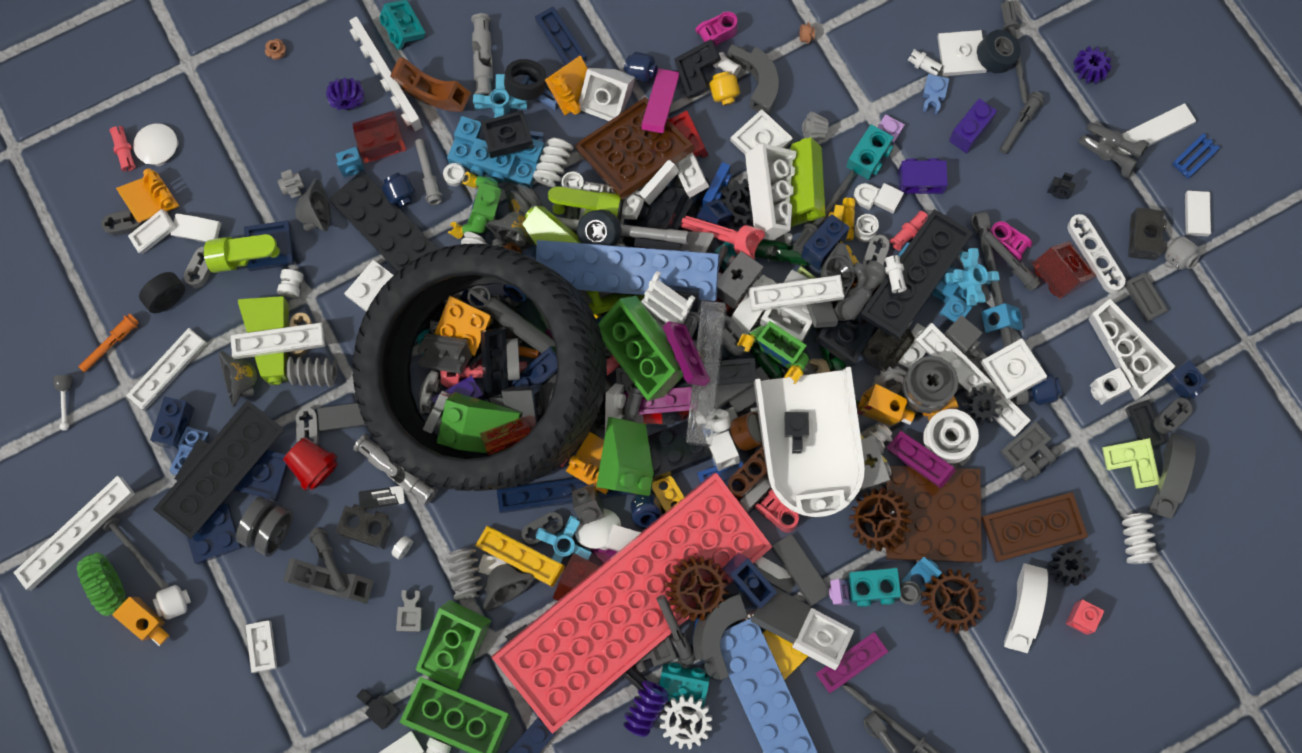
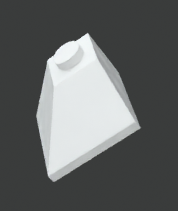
M588 68L579 99L581 111L607 121L612 120L624 111L632 92L635 77L616 69Z

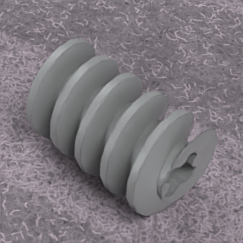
M292 357L288 358L287 378L292 386L298 383L301 386H305L307 383L310 386H315L317 383L320 387H323L325 384L328 387H333L338 374L336 359L330 365L328 358H325L324 364H321L320 358H316L314 364H312L310 357H307L305 364H303L301 357H298L296 363L293 362Z
M459 549L449 553L452 555L447 558V561L453 564L449 567V571L455 573L450 579L453 582H458L452 586V590L458 591L453 596L454 600H467L481 596L477 595V592L483 589V587L475 585L477 581L481 580V577L474 576L473 574L480 569L479 567H472V564L477 562L478 558L470 556L477 552L476 549Z

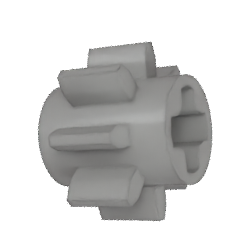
M291 169L282 172V179L277 181L283 195L289 194L291 199L300 196V189L305 188L299 172L293 174Z

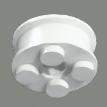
M957 409L942 410L935 414L927 424L923 434L924 446L949 464L959 463L965 460L975 449L979 436L978 428L974 420L965 412ZM945 432H953L956 435V441H949L945 436Z

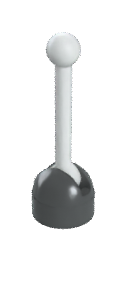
M57 375L53 376V386L61 392L62 423L60 424V429L66 431L69 429L66 416V392L72 386V376Z

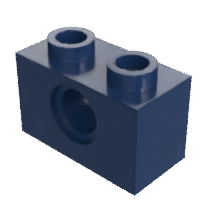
M831 214L804 245L801 258L820 270L838 242L843 243L846 240L850 227Z
M164 396L150 441L160 447L179 451L177 445L186 427H189L194 407L187 401Z
M740 553L736 554L722 568L745 597L760 609L777 593L749 558Z

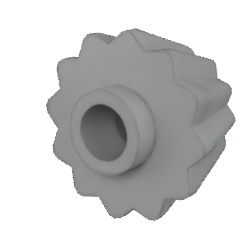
M810 111L802 124L804 138L811 137L815 141L823 140L828 131V119Z

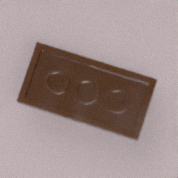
M1073 492L982 517L996 563L1088 537Z

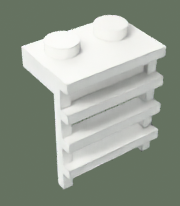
M657 271L649 282V288L645 291V297L641 303L664 331L663 326L668 321L684 323L695 297L691 295L687 301L659 281L661 273Z

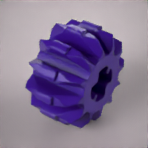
M1089 46L1085 51H1079L1077 58L1073 61L1075 66L1073 73L1079 74L1078 80L1084 78L1086 79V84L1091 80L1096 84L1100 80L1106 79L1107 73L1112 68L1110 65L1111 57H1105L1106 51L1101 53L1099 46L1094 50Z
M336 78L335 81L329 82L326 96L330 106L336 107L337 110L355 109V107L361 106V103L364 101V90L360 81L354 80V78Z

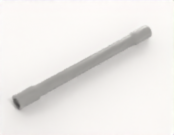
M556 217L569 229L577 231L580 220ZM621 225V236L684 245L689 243V231Z

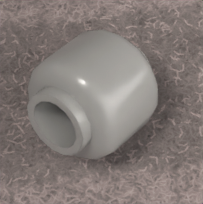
M1183 236L1177 239H1170L1164 247L1166 250V261L1179 270L1191 269L1200 258V254H1198L1199 247Z

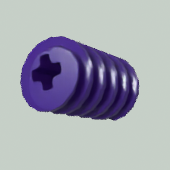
M648 680L642 682L646 689L640 688L638 690V694L641 697L635 696L633 699L636 705L631 704L629 706L631 712H626L624 715L626 720L629 721L624 722V727L631 733L641 737L649 735L650 728L654 726L655 720L659 717V712L663 710L664 704L668 701V692L659 684Z

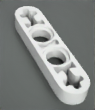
M1081 214L1074 215L1067 225L1068 232L1102 287L1109 293L1119 292L1125 285L1123 273L1089 219ZM1076 222H1077V224H1081V223H1082V224H1083V227H1082V228H1079V227L1075 228L1074 225H1075ZM1088 232V234L1083 236V238L1080 237L1082 234ZM1085 240H1093L1096 248L1088 249L1084 244ZM1098 258L1105 259L1108 267H1098L1096 260ZM1110 269L1112 270L1110 274L1108 273L1106 276H1104V274H1106ZM1111 279H1112V280H1116V279H1117V280H1118V284H1117V285H1115V284H1112V285H1111V284L1109 283V281H1110Z

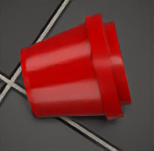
M304 437L290 449L283 458V461L301 483L300 487L305 491L309 489L313 491L337 467L338 462L336 460L338 456L334 452L330 453Z

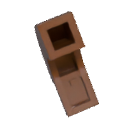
M404 57L398 58L390 75L393 80L402 86L401 90L425 104L446 111L462 112L471 95V92L457 81L435 79L423 73Z

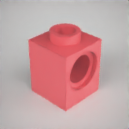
M1082 599L1074 604L1066 625L1086 635L1092 634L1096 631L1104 610Z

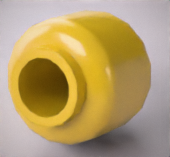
M729 71L712 76L713 80L710 81L709 86L713 100L715 102H722L723 106L735 103L734 98L740 95L736 76L730 74Z

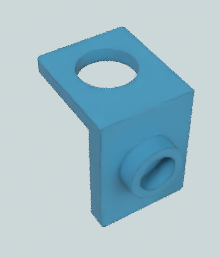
M356 147L336 153L337 165L344 178L365 171ZM353 155V157L343 160L345 156Z
M1004 303L981 311L986 333L1005 327L1016 330L1024 329L1018 307ZM996 312L999 314L1000 320L998 324L991 325L989 317L992 313Z
M922 557L901 583L911 581V577L915 574H919L924 578V584L926 582L932 583L930 577L932 575L939 577L942 572L938 569L939 567L935 562ZM924 585L920 587L922 592L926 590Z

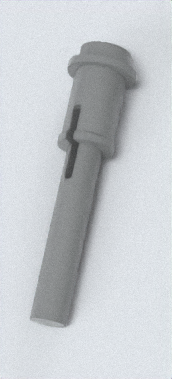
M418 139L415 141L424 174L423 184L427 194L425 199L429 202V205H438L442 202L443 195L439 192L436 176L432 174L424 140Z

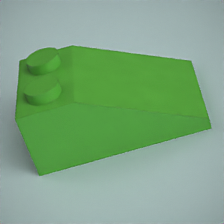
M454 392L445 401L437 443L464 451L489 454L499 453L514 445L521 412Z
M608 417L596 487L650 496L654 472L646 424Z
M449 600L438 609L415 670L458 691L485 639L492 620Z

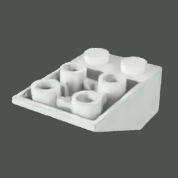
M791 270L783 283L808 280L809 278ZM799 305L766 310L759 326L766 327L768 322L771 321L803 342L813 322L807 306Z

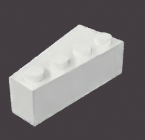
M761 143L745 154L753 223L755 228L764 230L765 237L763 239L774 240L789 232L791 227L792 205L790 204V196L793 195L791 177L795 174V167L792 164L793 159L796 158V151Z
M1111 299L1089 317V322L1116 369L1120 367L1130 383L1131 388L1129 391L1135 401L1175 367Z

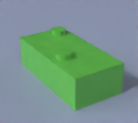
M633 296L619 299L598 323L603 342L647 401L662 398L683 377L680 365L675 359V354L665 332L638 297Z
M420 677L399 723L467 753H497L512 717L506 712Z

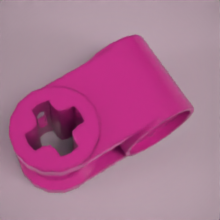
M723 12L710 20L700 23L695 31L698 35H701L704 42L712 39L715 41L716 46H718L720 43L736 36L738 19L732 12ZM727 23L732 24L731 27H725L723 25Z
M996 222L990 229V232L1018 262L1022 260L1021 256L1025 250L1033 244L1029 237L1020 233L1006 222ZM995 231L1001 232L1004 238L997 237Z

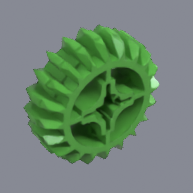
M99 552L90 554L78 562V577L80 578L83 591H85L87 598L91 601V605H94L95 609L102 615L109 616L113 614L127 600L123 584L113 564L109 562L105 555Z

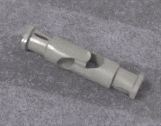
M479 13L471 17V21L474 24V32L472 33L474 52L473 72L477 90L474 94L490 96L492 92L491 82L493 81L491 32H489L491 19L488 14Z
M368 434L362 435L355 443L353 449L355 452H360L366 456L369 463L377 469L384 471L388 477L409 494H415L422 500V504H429L437 494L438 488L431 487L426 482L421 481L420 478L405 472L404 468H400L390 460V456L386 455L376 443L369 439ZM403 472L405 473L404 480L397 476Z

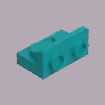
M408 0L384 4L379 16L380 23L385 27L390 41L394 43L397 50H402L405 42L424 39L426 33Z
M678 663L663 664L659 685L668 692L669 702H671L673 697L677 702L680 701L682 694L685 700H689L690 695H693L694 702L702 699L701 707L703 708L705 706L710 676L702 668L695 667L689 669L682 667Z

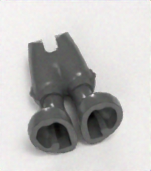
M1089 122L1086 130L1100 137V140L1097 142L1092 138L1082 135L1078 141L1088 150L1098 155L1101 160L1115 161L1121 167V175L1127 179L1133 173L1138 161L1117 152L1114 147L1124 149L1132 156L1140 159L1149 145V142L1146 140H1139L1138 142L1128 141L1124 139V135L1120 131H1113Z
M870 261L867 266L861 263L853 265L857 283L855 287L849 289L843 300L838 301L834 309L838 321L855 320L864 306L870 301L873 292L888 275L882 264Z

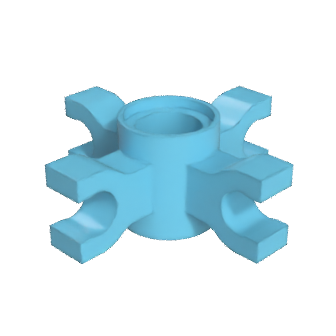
M496 74V89L490 93V96L473 94L475 109L492 108L495 113L494 118L508 114L511 108L527 110V100L523 101L509 96L504 87L505 74ZM498 100H505L502 104H496Z
M970 248L968 252L960 253L964 270L956 269L954 273L945 274L946 283L958 282L962 289L967 290V306H975L977 303L986 302L981 285L991 284V281L1000 280L998 271L987 272L983 265L978 264V248Z
M571 515L563 532L555 535L539 527L535 535L537 539L553 545L554 553L551 559L560 564L563 557L571 553L586 561L589 560L592 553L590 549L574 543L572 537L580 521ZM563 538L570 541L569 547L564 550L557 547L558 541Z

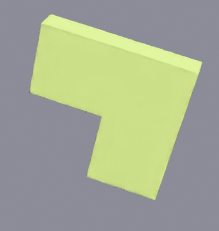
M1150 438L1102 447L1106 469L1112 470L1130 466L1135 489L1159 484V476Z

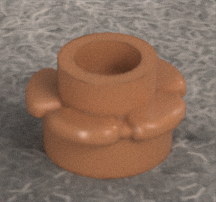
M808 22L807 25L801 24L799 39L800 42L809 44L810 40L815 38V28L811 27Z
M274 39L266 43L265 54L268 57L279 60L285 55L286 46L282 40Z

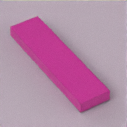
M658 68L641 129L664 133L679 80V72Z

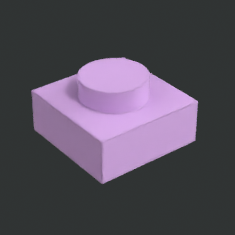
M885 114L877 128L892 135L894 138L891 145H894L904 128V124Z
M841 579L830 580L829 595L833 604L841 606L851 605L849 582Z

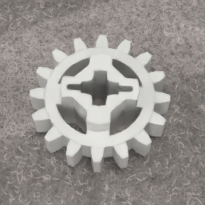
M682 694L678 702L673 697L671 699L672 706L668 704L664 706V710L667 713H661L660 718L665 720L660 723V728L666 729L663 737L670 736L671 745L676 741L679 742L680 749L683 747V744H687L688 748L692 749L693 742L700 746V738H708L705 730H712V725L707 723L712 720V715H706L709 707L705 706L702 708V699L694 702L693 695H690L689 700H685ZM684 706L692 707L694 710L685 709ZM674 712L677 720L671 725L670 716ZM682 717L686 720L691 719L690 726L686 723L681 724ZM702 718V727L698 732L696 723ZM679 733L686 734L688 737H683V736H680V735H678V734H679Z

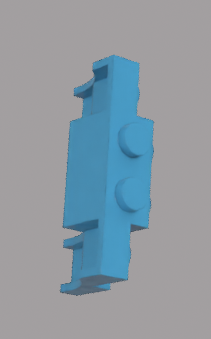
M461 116L454 133V142L447 156L448 163H458L475 175H486L494 178L499 183L505 181L532 188L535 180L533 173L537 171L536 165L539 163V158L545 147L544 142L532 139L534 145L532 148L490 158L486 141L479 139L482 130L481 123Z
M907 242V244L904 246V248L901 250L898 256L901 257V255L904 253V251L910 244L909 242ZM952 266L947 273H954V270L958 268ZM945 276L931 294L946 304L939 315L945 316L952 322H955L961 315L965 318L973 308V306H967V290L962 289L958 282L946 283Z

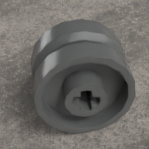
M922 357L912 364L903 379V396L907 399L909 406L918 412L927 414L939 412L948 405L957 391L959 382L957 372L951 363L941 357Z
M263 496L257 497L248 507L240 521L236 533V542L248 548L255 546L256 552L266 557L272 556L288 534L292 524L293 511L281 505L275 507L273 501Z

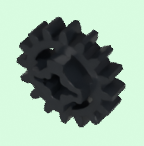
M746 179L743 180V184H739L736 180L734 187L731 185L727 186V192L722 193L723 200L721 201L733 213L729 221L735 220L734 226H737L740 222L742 226L750 223L753 227L749 184H747ZM736 195V199L732 200V203H730L732 196Z

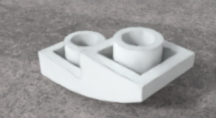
M175 214L174 225L176 229L171 232V235L206 243L209 239L218 238L221 222Z

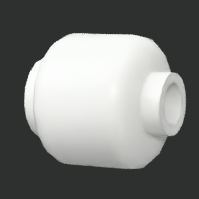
M178 585L159 590L156 593V598L152 599L158 617L163 616L166 620L185 614L187 612V604L191 603L187 590L181 591Z

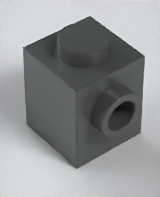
M594 483L572 491L573 508L582 525L604 518L603 502Z

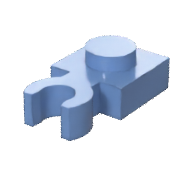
M931 74L927 75L923 97L928 99L923 105V112H926L929 105H933L935 107L934 114H938L941 107L940 101L944 102L949 78Z

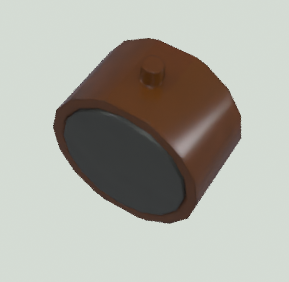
M749 412L732 420L730 426L732 438L741 450L748 451L763 445L758 413Z

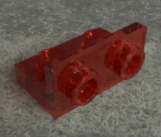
M525 417L482 432L480 436L487 454L491 455L513 446L527 436L531 429Z

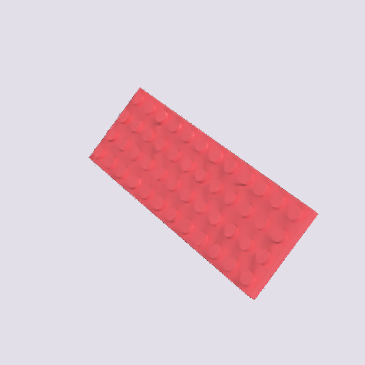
M713 473L491 657L553 734L671 634L656 598L660 595H665L666 591L671 590V587L665 586L664 583L672 581V578H669L667 574H675L676 571L672 567L674 564L681 568L680 559H685L688 562L689 556H694L697 559L701 555L704 556L705 560L707 558L713 559V564H720L719 571H723L722 568L736 554L740 553L749 558L752 563H755L772 548V545L719 475ZM701 568L698 569V573L701 574L703 581H712L707 571ZM689 573L685 575L680 586L687 583ZM727 575L721 579L728 580L729 584L732 582ZM695 584L696 586L691 591L698 593L702 585ZM713 590L706 594V602L710 599ZM681 595L682 600L687 606L696 607L690 595ZM675 605L670 606L679 626L689 618V616L686 619L682 618L681 612L675 613L673 611Z

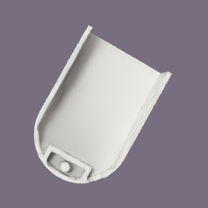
M846 367L841 371L802 375L796 384H793L794 381L790 377L764 381L755 379L754 388L769 483L776 497L790 510L810 517L832 515L847 507L862 486L865 470L851 367ZM785 412H809V437H802V454H792V437H785Z

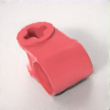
M770 489L767 497L760 504L757 503L755 508L781 531L786 533L793 532L798 525V513L782 504L773 490ZM785 515H790L793 517L794 523L785 525L781 519Z

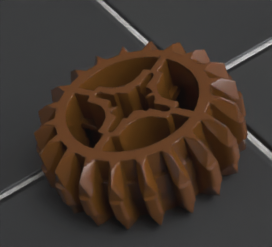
M881 487L878 493L873 488L871 489V496L867 492H863L864 500L862 501L857 498L858 507H851V510L855 512V515L849 516L850 520L855 521L849 525L850 529L856 530L853 536L859 538V544H866V548L869 550L875 547L876 551L881 552L884 547L886 551H890L891 544L896 548L899 547L897 540L906 541L903 533H910L911 529L906 526L907 524H913V520L907 518L912 514V510L906 509L909 503L906 500L902 501L903 496L901 494L895 495V491L892 489L887 492L885 488ZM887 502L894 505L897 517L889 515ZM875 505L874 510L871 513H867ZM882 516L885 517V518H887V519L881 520L879 523L875 521V520L881 519ZM865 522L873 525L875 538L868 534ZM895 526L894 529L888 535H886L889 527Z
M701 555L697 559L694 556H689L688 562L685 559H680L681 568L675 564L672 566L676 571L675 574H667L669 578H672V581L664 583L665 586L671 587V590L665 592V596L672 597L668 603L670 606L675 605L673 611L675 613L681 612L682 618L686 619L689 616L691 621H695L698 616L699 620L703 621L705 620L706 612L712 613V609L715 607L719 608V602H725L722 595L729 594V590L723 589V586L728 585L729 582L728 580H721L726 573L725 571H719L720 564H713V559L707 558L705 560L704 556ZM701 568L707 571L712 581H703L701 574L698 573V569ZM689 573L687 583L680 586L685 575ZM695 584L702 585L698 593L691 591L696 586ZM713 590L710 599L706 602V594ZM681 595H690L696 607L687 606L682 600Z
M951 568L947 570L946 575L941 570L942 573L938 578L933 575L930 577L933 584L928 582L924 584V587L929 592L923 591L921 596L928 598V600L921 601V606H928L929 609L923 611V614L931 613L933 617L929 618V623L935 620L938 621L936 629L939 630L945 625V633H949L951 627H953L954 633L958 634L960 626L966 632L969 630L968 624L975 627L977 625L975 619L980 620L983 617L978 611H984L986 607L979 604V602L985 601L986 597L979 596L978 593L984 589L983 587L975 588L974 585L978 583V580L974 579L970 582V573L962 577L961 569L956 571L955 576ZM952 582L963 586V588L959 591H953L949 587L946 588L943 584ZM937 589L940 591L939 595L943 599L942 606L937 609L935 604ZM968 593L971 598V609L969 613L966 610L967 607L964 604V597ZM959 594H961V596L957 598L956 605H950L949 607L945 608L949 604V601L952 597H956ZM947 611H954L964 619L951 620L943 615Z

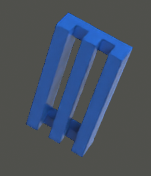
M1204 133L1172 163L1188 179L1220 148L1218 145L1214 146L1211 139H1206L1207 135ZM1200 143L1204 144L1185 164H1179ZM1208 148L1210 152L1188 172L1186 168Z

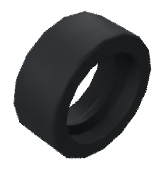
M515 60L505 70V90L512 97L523 101L539 98L545 90L546 71L542 65L533 60ZM518 75H527L536 79L537 82L525 85L515 81L513 78Z
M164 272L152 278L144 285L140 291L139 299L149 312L153 314L161 313L181 299L186 290L185 285L175 273Z

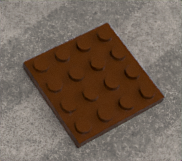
M646 97L574 145L576 151L621 200L648 183L667 161L670 160L676 164L695 151L693 144L668 119L664 133L641 129L649 102Z
M890 466L892 475L889 476L890 480L886 483L887 492L890 489L894 490L895 495L901 494L903 496L902 501L906 500L909 503L906 509L912 510V514L907 518L912 519L913 524H907L906 526L911 529L910 533H903L906 541L898 539L899 547L897 548L891 544L890 551H886V560L919 561L922 557H925L933 562L981 563L980 469L955 468L956 472L942 488H939L909 466ZM887 502L889 515L897 517L894 505ZM895 526L889 527L886 535H888L894 529Z

